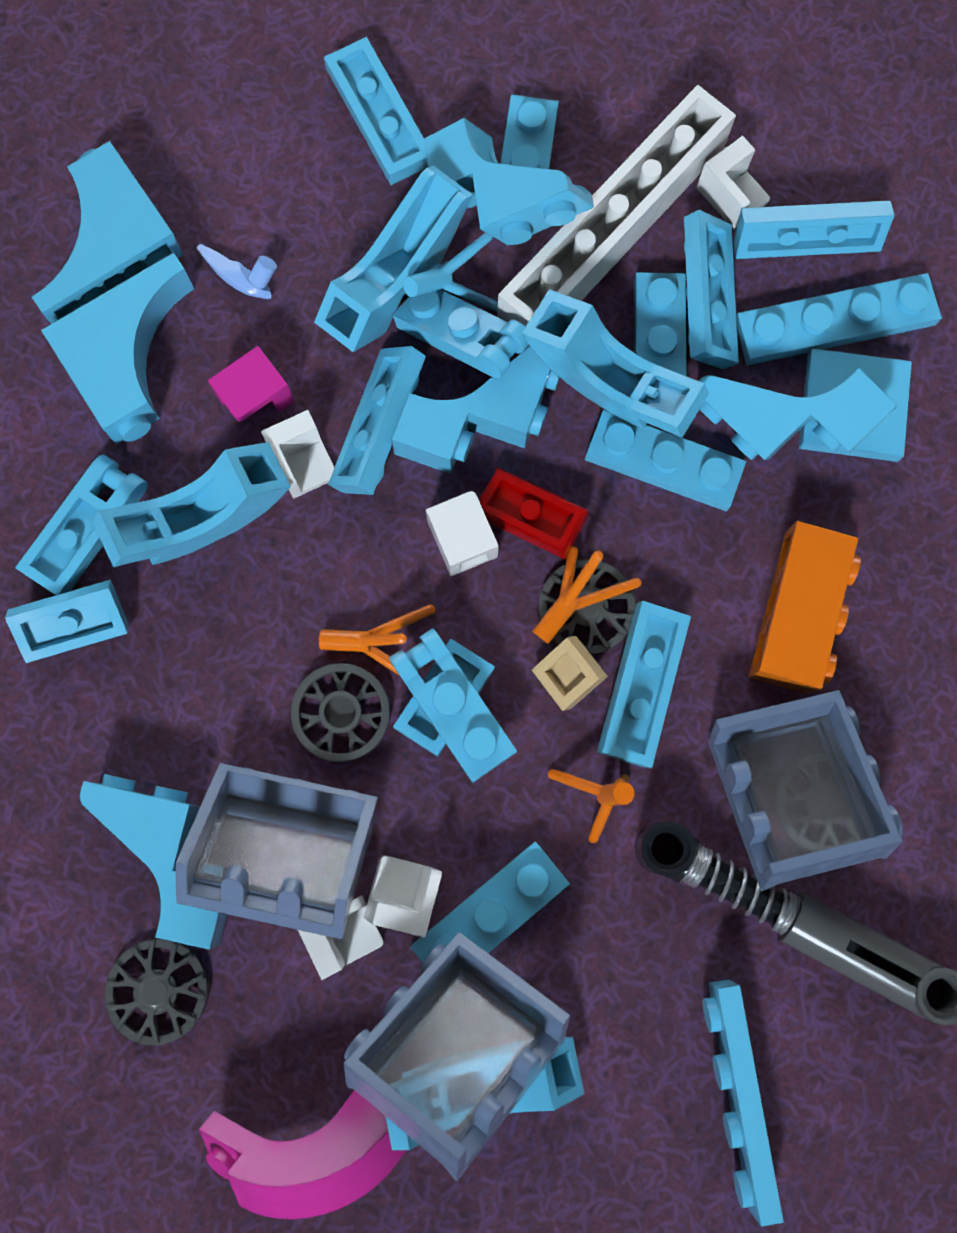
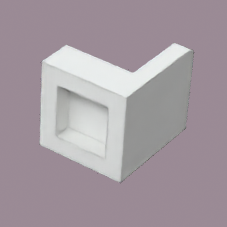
M741 136L704 164L696 187L727 223L732 224L733 230L737 228L741 208L765 207L770 200L769 195L747 172L755 149L744 136Z
M308 410L261 431L265 441L269 442L291 486L289 491L293 499L329 483L335 467Z
M467 492L426 509L427 522L450 576L498 557V543L475 492Z
M387 855L381 856L363 918L372 925L425 938L442 871Z
M362 895L352 900L343 940L298 930L321 980L337 973L346 965L380 948L384 944L378 927L363 918L367 905Z

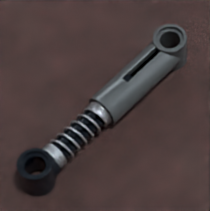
M672 821L654 822L645 826L637 835L634 845L635 856L640 865L648 872L665 876L676 883L684 881V884L688 883V886H692V888L699 885L706 889L705 895L712 892L719 896V902H722L724 899L731 902L732 910L738 906L745 910L746 917L750 914L759 917V924L764 921L771 924L770 927L772 931L778 933L777 938L780 942L900 1005L916 1016L941 1025H954L957 1023L956 970L941 966L804 892L796 895L792 892L787 893L785 888L776 890L774 886L761 892L755 875L749 876L745 867L734 868L732 860L721 861L719 853L713 854L712 849L709 850L708 847L701 846L700 840L693 837L689 830L679 823ZM661 833L669 834L674 839L677 847L675 857L667 864H660L655 860L651 850L653 840ZM864 951L903 971L904 974L901 979L862 959ZM938 979L943 989L942 998L938 1004L930 1007L926 997L927 988L931 982Z

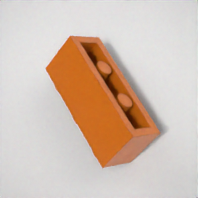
M796 521L785 532L748 678L808 695L822 689L823 684L828 685L837 664V656L831 653L835 634L840 635L849 614V606L843 604L847 585H853L860 569L861 557L855 555L859 538Z

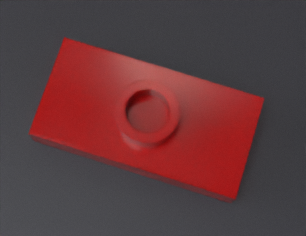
M499 467L479 499L488 523L564 560L589 517L587 509Z

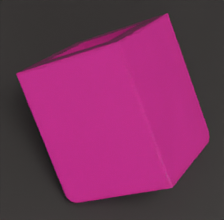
M259 346L207 380L222 405H225L239 422L245 420L269 402L278 413L295 402L288 384Z

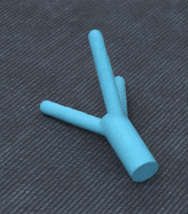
M485 232L449 262L444 261L436 269L407 276L403 281L405 293L409 297H415L444 289L497 312V301L452 281V273L487 245L493 236Z

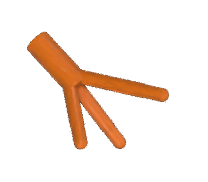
M572 546L567 555L559 598L532 632L549 644L574 611L636 589L641 586V580L633 578L577 598L604 555L600 550L595 551L574 581L578 548Z
M427 605L368 631L322 629L319 634L320 650L364 652L399 675L388 659L390 656L375 646L404 644L407 641L405 634L389 633L434 614L435 607Z
M555 769L548 771L550 779L597 796L601 806L588 836L590 843L598 842L613 806L627 805L633 801L635 796L634 789L629 784L630 778L627 774H622L612 784L600 785Z

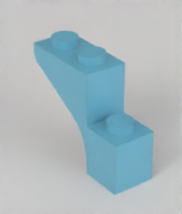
M465 118L424 138L428 167L434 165L473 194L467 208L477 206L480 229L506 245L525 243L531 239L533 234L551 226L568 224L575 219L576 215L594 208L591 193L582 186L572 184L570 177L562 171L499 164L494 153L492 137Z
M434 165L426 168L419 175L366 255L347 273L330 282L314 323L352 352L384 335L393 319L392 314L397 310L403 294H405L403 288L404 279L407 276L433 270L440 266L473 194Z
M529 346L510 362V367L500 378L492 377L468 396L454 400H433L410 393L392 437L394 454L451 474L456 460L465 462L471 449L474 433L469 432L468 429L525 448L530 434L539 436L549 409V407L541 405L547 388L556 391L560 377Z
M860 368L836 388L817 396L805 398L794 397L712 375L704 376L699 380V382L705 383L709 392L700 410L716 425L723 418L737 432L731 438V441L751 460L758 454L764 460H769L812 417L819 422L812 431L833 452L841 445L851 452L898 406Z
M104 774L102 784L83 781L80 791L82 805L148 866L157 881L161 899V912L155 937L209 950L219 946L228 914L176 903L175 863L200 806L186 803L188 792L156 786L154 795H148L134 791L136 781ZM206 864L202 874L222 878L224 868Z

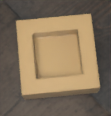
M577 636L567 637L532 669L533 673L562 711L572 709L608 677Z

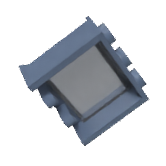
M839 690L716 719L708 740L709 747L761 892L780 883L879 858L886 859L903 842L901 838L902 823L900 817L892 805H887L880 788L881 775L879 767L871 755H866L859 738L860 725L857 715L850 706L846 707Z
M220 763L175 863L176 903L343 940L349 910L374 830L378 797L353 790H343L301 779H292L255 771L250 768Z
M460 932L446 947L443 944H439L431 951L421 968L423 974L410 988L404 985L393 994L384 1009L385 1017L372 1032L368 1029L360 1032L351 1042L344 1055L346 1060L344 1062L346 1086L358 1092L437 1159L456 1182L564 1043L570 1015Z

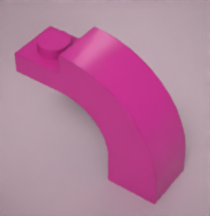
M355 1090L337 1114L325 1126L308 1136L295 1140L274 1141L262 1138L215 1111L199 1128L208 1151L206 1155L208 1164L216 1173L230 1181L239 1206L250 1212L277 1219L315 1217L353 1203L376 1187L392 1171L406 1152V1150L391 1149L385 1115Z

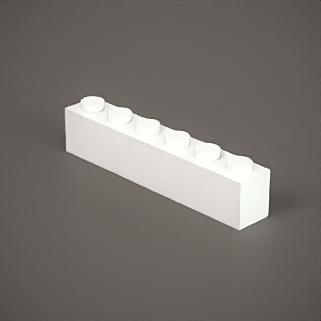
M697 85L592 195L594 208L576 215L572 222L565 224L498 294L497 317L506 322L516 320L526 327L549 289L582 301L700 175L704 164L724 149L736 114Z

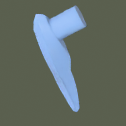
M201 244L196 247L204 260L227 284L249 296L271 299L268 283L277 268L276 263L271 258L259 256L252 271H250L240 262L229 260L211 248Z

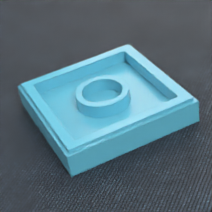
M812 348L807 355L804 398L817 396L836 388L860 368L898 406L851 452L843 445L833 452L812 431L819 424L812 417L800 429L799 449L899 462L904 457L912 361Z

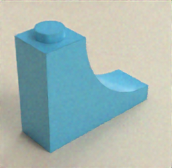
M110 141L97 149L86 151L77 161L67 166L75 181L80 198L81 224L74 250L63 269L44 289L32 296L42 314L51 324L168 255L174 253L177 258L183 256L172 231Z
M174 253L41 330L100 426L116 445L123 440L130 442L143 437L151 429V424L160 419L152 404L147 386L146 365L149 347L160 322L168 311L180 299L194 290L184 267Z

